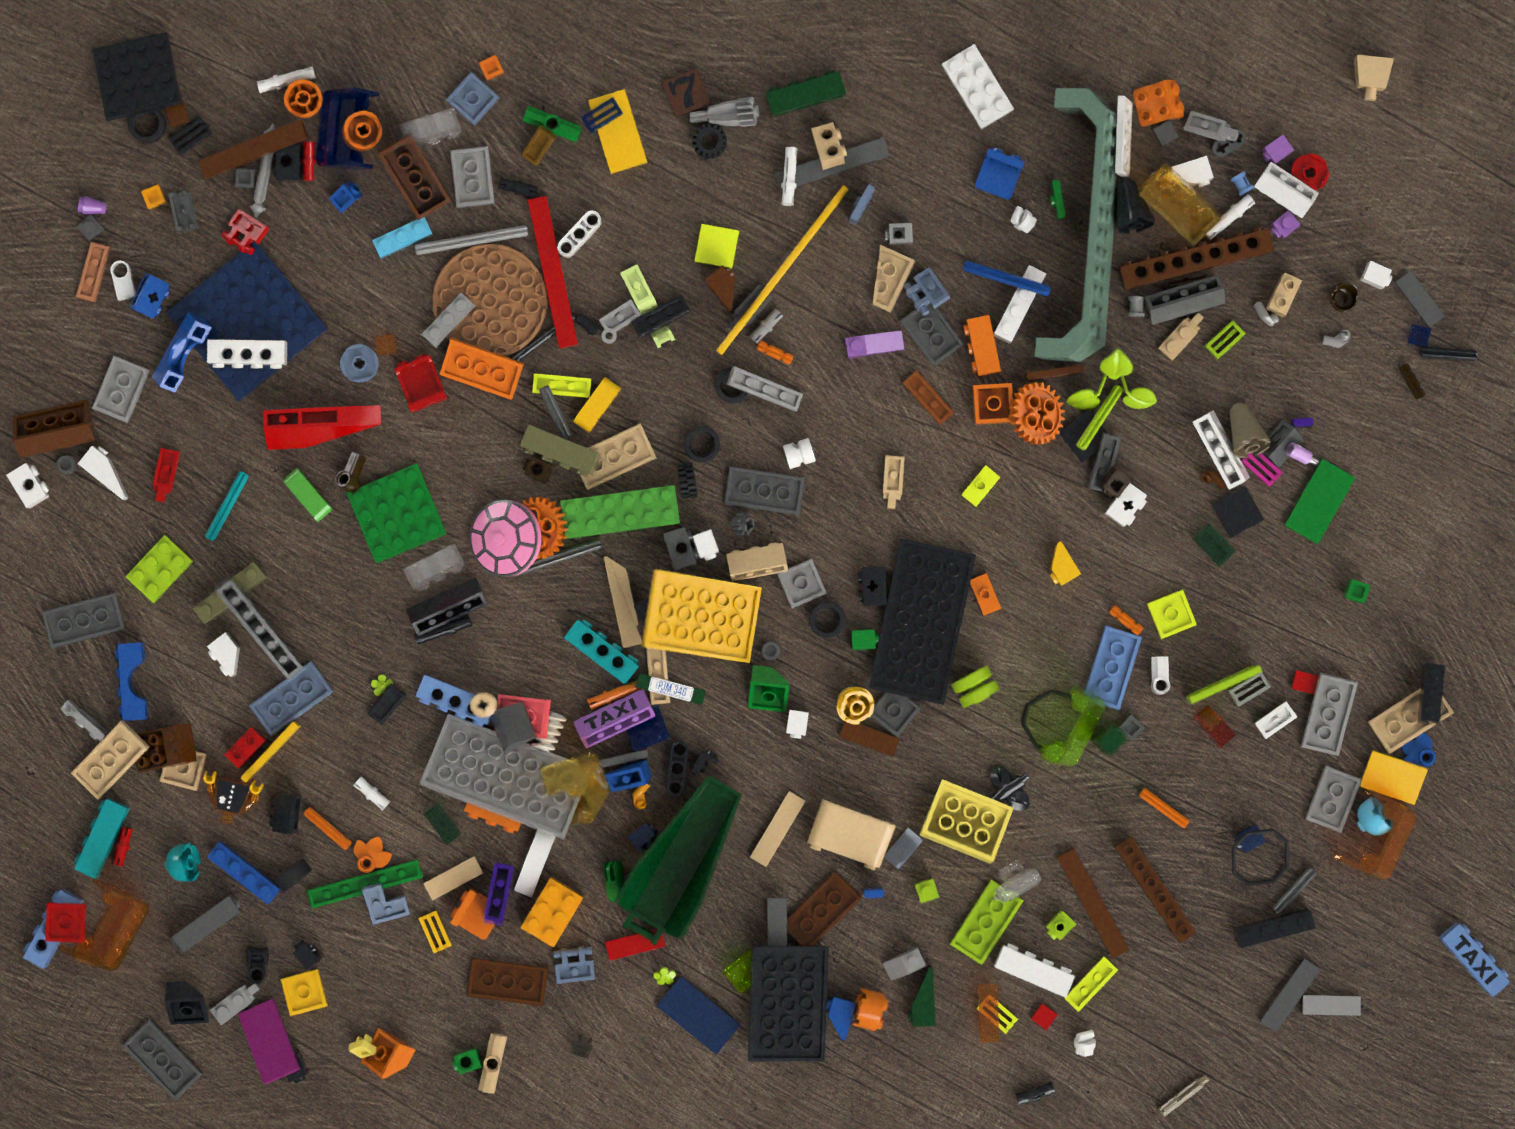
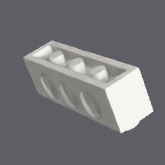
M208 340L207 363L212 364L213 368H224V365H232V368H243V365H251V368L259 369L263 368V365H270L272 369H282V365H287V342L268 340ZM227 349H231L233 352L230 359L224 358V352ZM250 349L252 356L250 359L245 360L243 352ZM270 350L271 357L264 360L262 358L263 351Z
M1214 410L1193 421L1228 489L1248 480L1250 476L1240 458L1235 456L1233 445Z

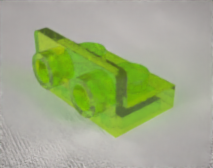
M752 948L722 971L739 994L744 993L750 988Z

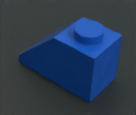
M647 759L627 763L607 773L605 776L612 793L646 785L651 779L652 774Z
M833 995L832 1000L828 999L826 1010L829 1011L828 1016L841 1040L845 1041L856 1002Z

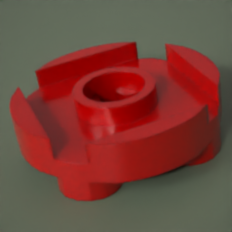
M1316 154L1298 157L1290 169L1292 176L1315 191L1321 189L1329 178L1326 161ZM1312 168V173L1315 175L1314 177L1310 176L1307 178L1305 170Z

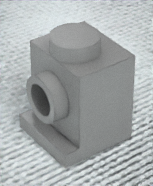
M912 223L889 224V229H885V240H889V245L912 244ZM898 231L901 232L902 237L896 238L895 233Z

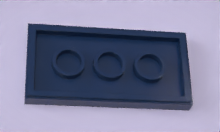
M680 976L657 1005L659 1009L716 1055L741 1025L682 976Z

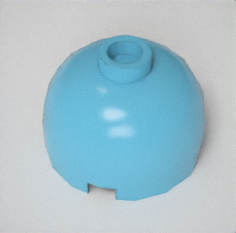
M1370 797L1364 801L1358 809L1359 821L1357 824L1363 832L1367 831L1374 836L1383 835L1392 830L1394 824L1391 817L1387 818L1385 807L1375 797Z

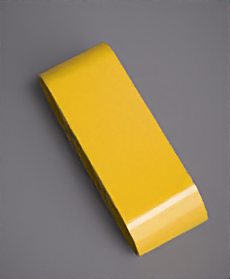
M605 377L573 422L589 433L617 396L621 387Z

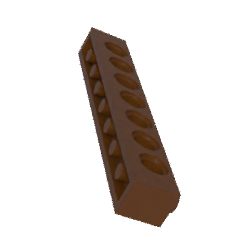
M1263 227L1252 229L1250 234L1245 235L1244 232L1233 234L1234 238L1226 239V236L1214 239L1215 243L1208 244L1205 241L1197 243L1195 248L1189 249V246L1178 248L1176 253L1171 254L1170 251L1159 253V257L1153 259L1152 256L1140 258L1141 262L1133 263V260L1124 262L1122 267L1118 268L1123 290L1126 291L1274 252V247L1269 229L1263 230ZM1247 239L1255 241V248L1251 249L1247 246ZM1229 244L1236 245V253L1229 252ZM1214 248L1218 251V258L1210 256V249ZM1191 254H1198L1200 262L1194 263L1191 260ZM1174 258L1181 260L1182 265L1180 268L1173 266L1172 260ZM1155 263L1162 264V272L1158 273L1154 270ZM1142 268L1145 272L1144 277L1136 276L1135 269Z

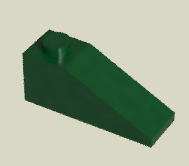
M928 966L911 1004V1010L908 1011V1022H912L913 1027L936 1026L932 966Z

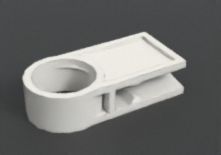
M116 261L112 264L110 271L117 299L122 301L133 298L136 290L131 268L124 261ZM118 264H124L127 267V274L122 278L114 274V269Z

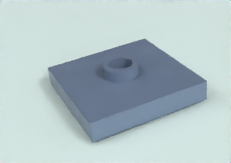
M470 72L447 97L446 101L475 126L500 97L475 74Z
M869 184L862 197L858 196L853 204L855 209L849 219L851 224H857L875 191V187Z

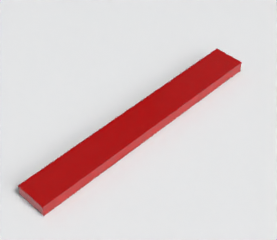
M547 196L529 199L528 204L559 349L576 346L578 341Z

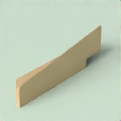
M605 556L604 562L623 648L642 644V639L636 627L639 624L627 570Z

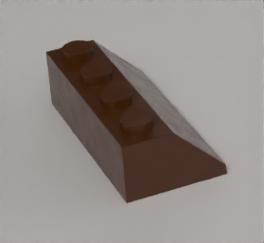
M88 399L13 416V443L20 458L95 441V429Z

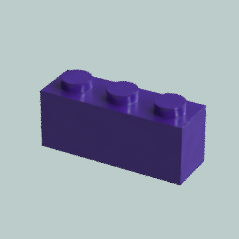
M494 864L483 923L503 925L514 866Z

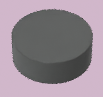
M69 455L59 457L56 462V467L62 474L73 473L77 466L76 460Z
M773 641L766 642L761 648V654L766 660H775L780 655V647Z

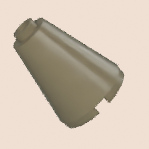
M1234 404L1230 410V421L1235 456L1238 458H1248L1247 454L1254 453V456L1263 453L1270 447V438L1247 404Z

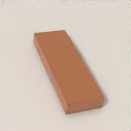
M94 242L90 243L76 294L77 298L96 302L110 251L109 246Z

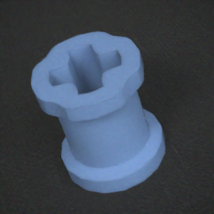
M1245 171L1230 179L1238 188L1240 196L1254 188V185H1251L1245 176Z

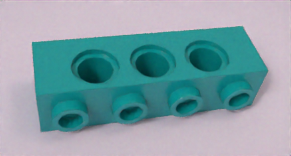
M585 619L582 622L577 620L564 638L623 684H626L638 669L639 665L636 664L638 660L630 654L628 656L624 655L621 652L623 648L615 642L612 645L607 642L606 639L608 637L602 632H594L591 629L592 625ZM586 633H590L593 636L592 643L588 645L582 640L583 635ZM600 645L607 646V655L601 656L598 654L597 650ZM617 656L621 657L624 661L620 668L613 665V659Z

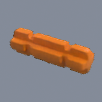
M764 341L759 342L757 346L758 351L766 352V355L779 361L783 360L786 364H791L793 360L792 354L784 353L783 350L772 345L769 346Z
M1113 606L1109 613L1113 617H1117V620L1128 629H1131L1135 635H1139L1143 627L1139 623L1136 624V621L1125 612H1122V609L1118 606Z

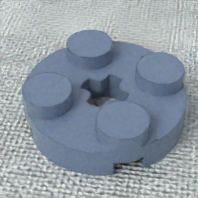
M355 344L348 347L340 359V368L349 380L364 383L371 380L377 374L379 359L370 347L363 344ZM358 358H360L361 361H365V364L362 365L361 369H359L358 366L354 365V363L357 362Z

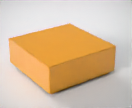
M159 184L141 191L149 210L167 203Z

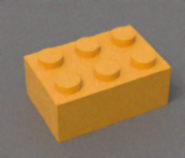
M551 876L521 928L554 948L584 896Z

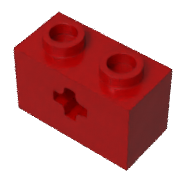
M250 727L226 752L225 756L237 768H241L268 739L255 727Z

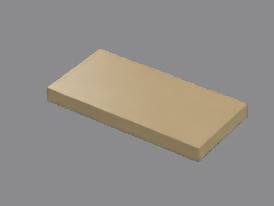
M641 423L588 447V449L600 453L601 458L593 476L589 474L587 477L580 476L586 489L590 490L656 459L657 457Z
M1421 688L1367 722L1388 754L1436 725L1418 722ZM1443 696L1440 721L1454 713Z
M121 720L71 774L99 800L150 746Z

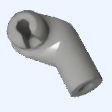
M1261 301L1253 305L1259 318L1268 326H1274L1275 323H1278L1277 315L1275 313L1269 315Z
M1344 329L1335 337L1324 335L1322 344L1340 348L1350 340L1351 334L1348 330Z

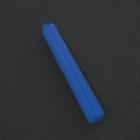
M966 261L963 266L966 272L1040 295L1048 296L1051 287L1046 284L971 261Z

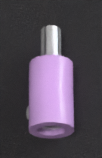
M1291 442L1286 448V455L1303 464L1310 462L1315 466L1319 465L1320 461L1312 457V452L1304 447Z

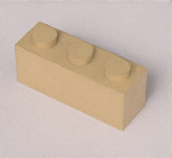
M774 542L768 546H754L749 548V550H734L726 554L732 582L788 571L783 543Z

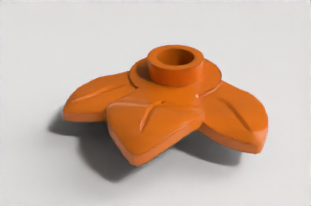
M380 837L372 838L367 844L357 840L354 846V854L358 858L357 867L364 873H369L375 868L384 867L392 857L391 853L383 851V843ZM365 859L370 861V866H364L363 862Z

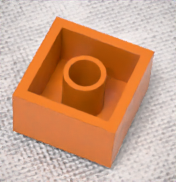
M1012 383L972 386L974 425L1001 424L1014 421L1013 418L1009 417L1010 414H1013V411L1009 409V407H1013L1011 402L1013 399Z

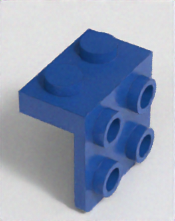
M998 148L988 149L975 187L1009 200L1025 162L1021 161L1022 158L1017 155L1011 154V156L1003 154L1004 151Z

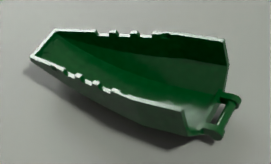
M708 775L636 863L617 895L614 903L629 913L622 927L625 929L629 928L647 938L653 945L657 944L662 933L678 940L683 939L705 898L739 805L741 793ZM634 916L658 929L656 934L632 922Z

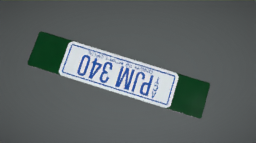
M639 674L636 686L640 689L701 705L703 704L706 692L644 674Z

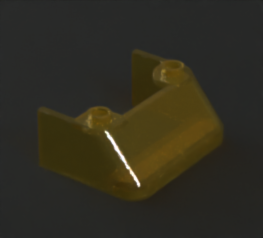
M587 754L540 768L547 796L564 791L572 797L581 796L569 827L582 823H591L596 818L610 792L605 773L596 754Z

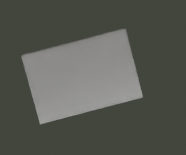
M489 147L450 150L456 208L495 204Z
M113 355L92 409L129 423L150 370Z
M1325 765L1305 819L1342 833L1362 779Z

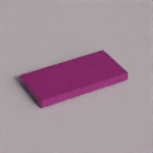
M270 999L238 1014L264 1085L300 1070L274 999Z

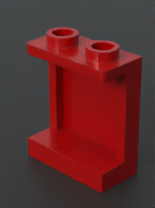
M425 353L414 357L415 361L410 363L408 361L398 363L397 368L394 369L411 413L448 399L430 355L426 356Z

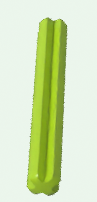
M1115 385L1077 442L1076 446L1085 450L1123 393L1124 389Z

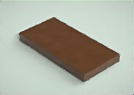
M834 871L787 917V932L801 946H814L862 898Z
M472 958L467 996L543 1006L548 967Z

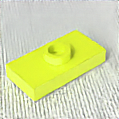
M985 465L961 496L977 507L1000 477Z

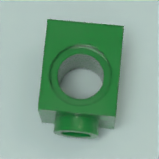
M1349 579L1342 598L1359 604H1365L1370 585Z
M875 630L851 631L852 650L876 649L875 645L879 643V634L875 633Z
M477 1047L453 1056L452 1064L454 1070L458 1071L460 1075L483 1066ZM469 1057L472 1063L470 1066H464L461 1059Z

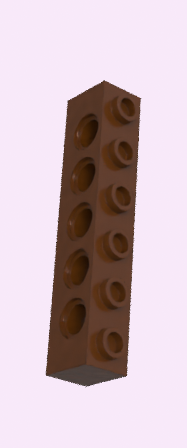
M1127 836L1114 845V849L1176 940L1182 943L1193 936L1196 931L1132 837Z

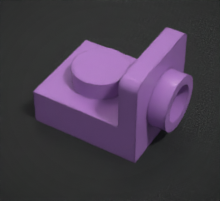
M1288 210L1270 226L1272 234L1277 239L1280 237L1283 240L1301 224Z

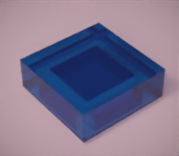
M1412 324L1408 344L1428 347L1431 328Z

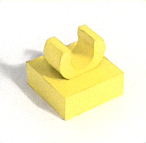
M365 1034L364 1039L358 1036L356 1042L350 1043L348 1051L362 1059L374 1055L377 1047L371 1044L372 1037Z

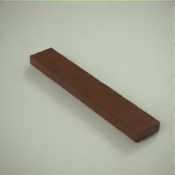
M297 120L198 160L203 177L205 179L211 178L308 139L303 120Z
M1074 848L1059 855L1057 859L1112 959L1128 951L1129 948Z

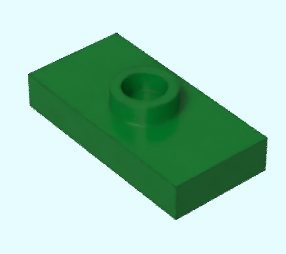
M1053 180L1051 182L1052 195H1050L1051 207H1055L1056 219L1058 221L1063 220L1066 215L1060 180Z

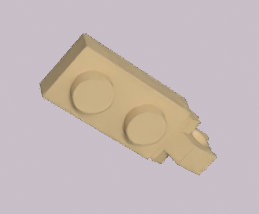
M1199 313L1192 319L1187 317L1158 349L1173 361L1198 333L1200 327L1197 325L1204 317Z
M885 455L883 499H888L887 509H895L896 499L901 500L904 456Z

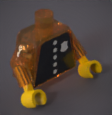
M205 771L203 779L206 782L210 802L216 810L223 811L221 822L232 824L234 814L242 815L244 812H249L257 804L260 791L264 786L263 783H261L260 787H257L255 785L256 780L252 784H247L220 777L216 778L217 773L215 771L212 776H209L207 771Z

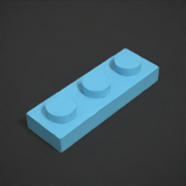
M423 217L372 241L380 258H383L433 235L426 218Z

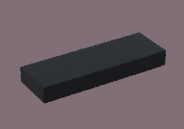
M679 295L631 321V324L639 338L642 339L691 313L682 295Z

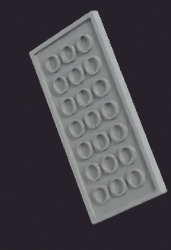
M448 714L420 785L565 839L592 768L527 743L508 753H504L495 731Z

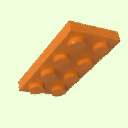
M451 338L440 375L512 400L524 363Z

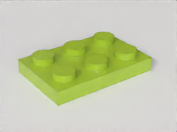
M164 535L126 575V578L152 603H155L194 561L171 539Z

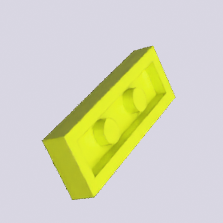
M534 374L532 393L540 394V388L548 385L553 395L590 398L592 379Z
M1103 956L1064 999L1079 1012L1118 969Z

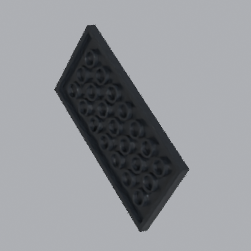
M901 538L868 689L944 705L975 563V554Z

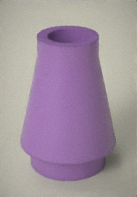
M87 196L79 197L78 212H82V215L105 214L107 203Z

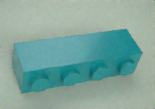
M111 798L100 803L98 818L93 819L90 825L92 831L89 836L84 838L82 843L84 847L82 853H78L74 860V864H76L75 870L94 879L99 878L130 807Z

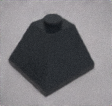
M186 981L166 983L165 1004L171 1025L209 1023L203 994Z

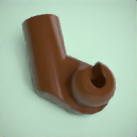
M1206 470L1202 472L1200 479L1203 483H1215L1220 490L1227 487L1218 471Z

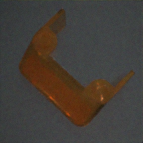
M1365 789V793L1386 802L1383 814L1387 819L1393 821L1394 825L1388 832L1378 856L1365 854L1361 857L1358 865L1335 855L1334 859L1377 879L1386 880L1393 873L1416 822V814L1413 810L1392 799Z
M94 879L92 882L104 890L102 893L103 902L109 905L92 938L85 937V942L76 943L74 948L59 944L58 948L76 961L107 971H115L121 965L145 920L149 906L144 901L114 885Z

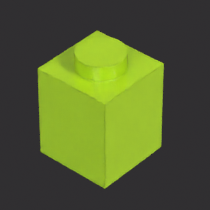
M933 878L914 883L920 903L939 898Z

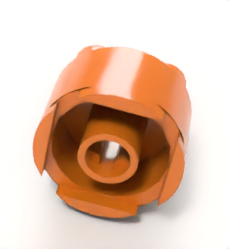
M368 111L353 113L347 118L342 127L343 141L355 151L363 152L372 149L382 136V126L379 119ZM364 127V131L367 132V134L364 133L362 136L360 135V131H358L357 129Z
M861 988L862 995H857L853 1012L856 1018L855 1021H851V1024L872 1031H876V1029L881 1030L883 1025L882 1013L887 1010L889 1000L886 999L883 993Z

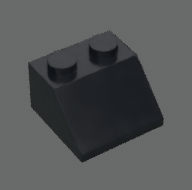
M277 792L275 796H272L271 807L274 808V815L270 816L269 826L272 827L273 832L295 834L298 832L301 794Z

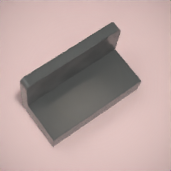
M1282 420L1268 435L1271 441L1270 447L1262 454L1279 468L1289 457L1286 455L1287 446L1291 442L1300 445L1304 439L1294 427Z

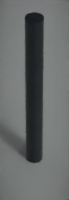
M572 312V317H573V321H574V320H576L577 317H576V315ZM553 326L513 356L512 359L521 361L556 334L555 327Z

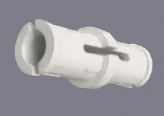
M362 776L353 785L366 796L367 800L370 799L382 811L390 803V800L384 797L377 787L370 785Z

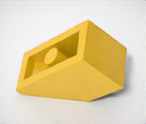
M1061 541L1056 543L1050 568L1052 581L1055 585L1059 584L1060 586L1081 574Z

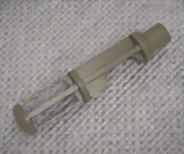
M1205 1074L1201 1078L1195 1079L1159 1107V1113L1166 1117L1202 1089L1204 1084L1210 1080Z

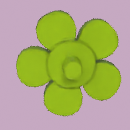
M383 674L379 675L378 680L374 679L371 682V686L375 688L374 694L380 696L382 691L384 693L390 684H393V681L391 679L386 680V676Z
M662 967L660 972H654L653 976L654 979H657L656 981L659 985H664L665 982L666 984H672L676 973L674 970L668 971L667 967Z

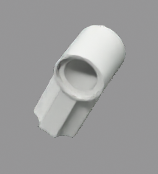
M1151 657V690L1158 695L1164 694L1170 689L1168 657ZM1158 680L1165 683L1163 691H1159L1156 688Z

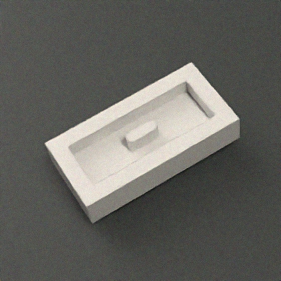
M1285 701L1254 724L1262 736L1267 739L1297 718V716Z

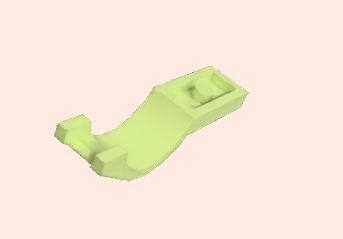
M638 265L620 273L641 316L658 307ZM668 325L651 333L658 348L661 347L660 344L670 339L671 341L675 340Z

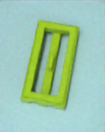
M1232 320L1204 347L1218 360L1246 333ZM1233 326L1234 329L1212 348L1211 345ZM1238 331L1240 334L1218 354L1216 350Z

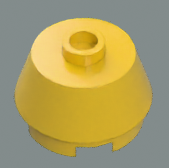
M848 687L841 691L837 700V712L841 719L851 724H860L861 721L872 715L874 701L868 690L861 687Z

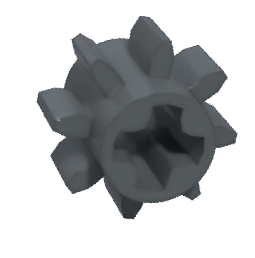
M736 513V517H733L731 520V528L736 531V535L749 536V532L754 529L755 523L754 519L749 518L750 513Z

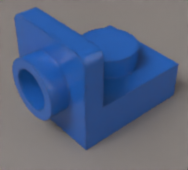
M350 181L343 184L329 200L340 213H343L356 200L360 199L363 194L360 192V188Z

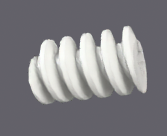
M550 711L547 739L535 738L538 743H532L531 745L548 752L549 750H555L556 747L552 743H558V740L554 736L561 735L557 729H562L564 726L560 721H566L567 719L563 715Z

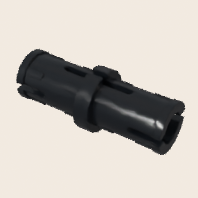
M503 177L500 179L499 183L503 184H499V190L514 192L518 196L519 194L534 198L537 196L538 186L522 183L521 180L512 181Z
M1052 1082L1038 1087L1033 1086L1031 1087L1032 1089L1015 1095L1019 1106L1035 1100L1036 1102L1040 1101V1098L1055 1094L1056 1092Z

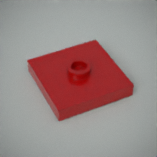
M47 902L45 942L84 943L86 904Z

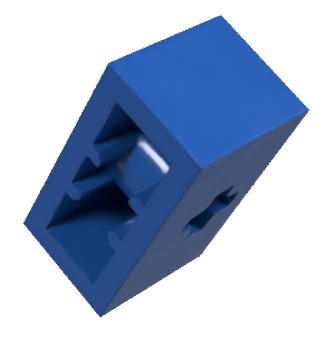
M145 273L129 308L154 319L162 309L161 303L163 298L166 299L170 292V284ZM149 294L154 296L153 300L148 297Z

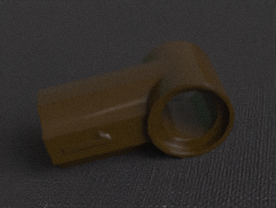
M354 452L350 453L343 471H340L335 478L336 484L347 492L353 493L357 491L360 486L358 478L367 458Z

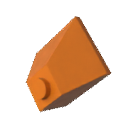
M378 1028L371 1042L372 1045L377 1047L376 1053L362 1058L361 1063L379 1077L385 1079L407 1067L415 1049L405 1041Z

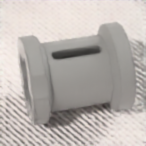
M1129 296L1130 312H1128L1127 316L1145 317V313H1143L1145 297Z

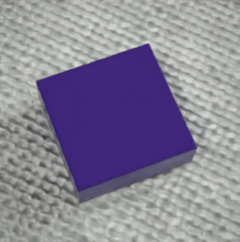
M1313 418L1291 420L1292 427H1310L1313 425Z

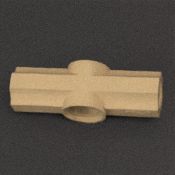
M491 1033L478 1088L482 1092L495 1093L507 1036L498 1033ZM491 1058L496 1059L498 1066L491 1068L488 1065V1060Z

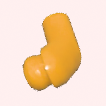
M648 783L638 786L632 793L634 806L641 810L647 804L644 793L650 787Z

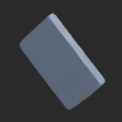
M907 828L885 854L884 858L899 870L923 839Z

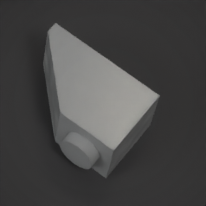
M917 947L882 963L891 981L926 966Z

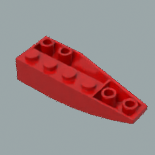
M381 406L263 410L267 450L308 448L382 425Z

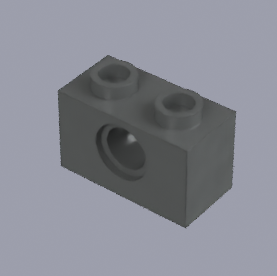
M683 527L663 534L675 571L697 564L696 560L699 559L696 548L692 549L690 541H693L690 530L686 531V528ZM679 543L687 545V551L684 554H680L676 550Z

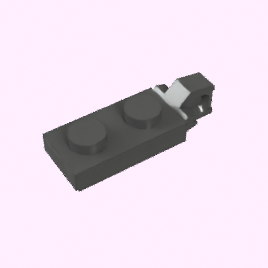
M761 284L734 311V314L731 316L734 318V321L729 325L731 330L764 287ZM769 293L743 328L749 325L774 298L771 293Z

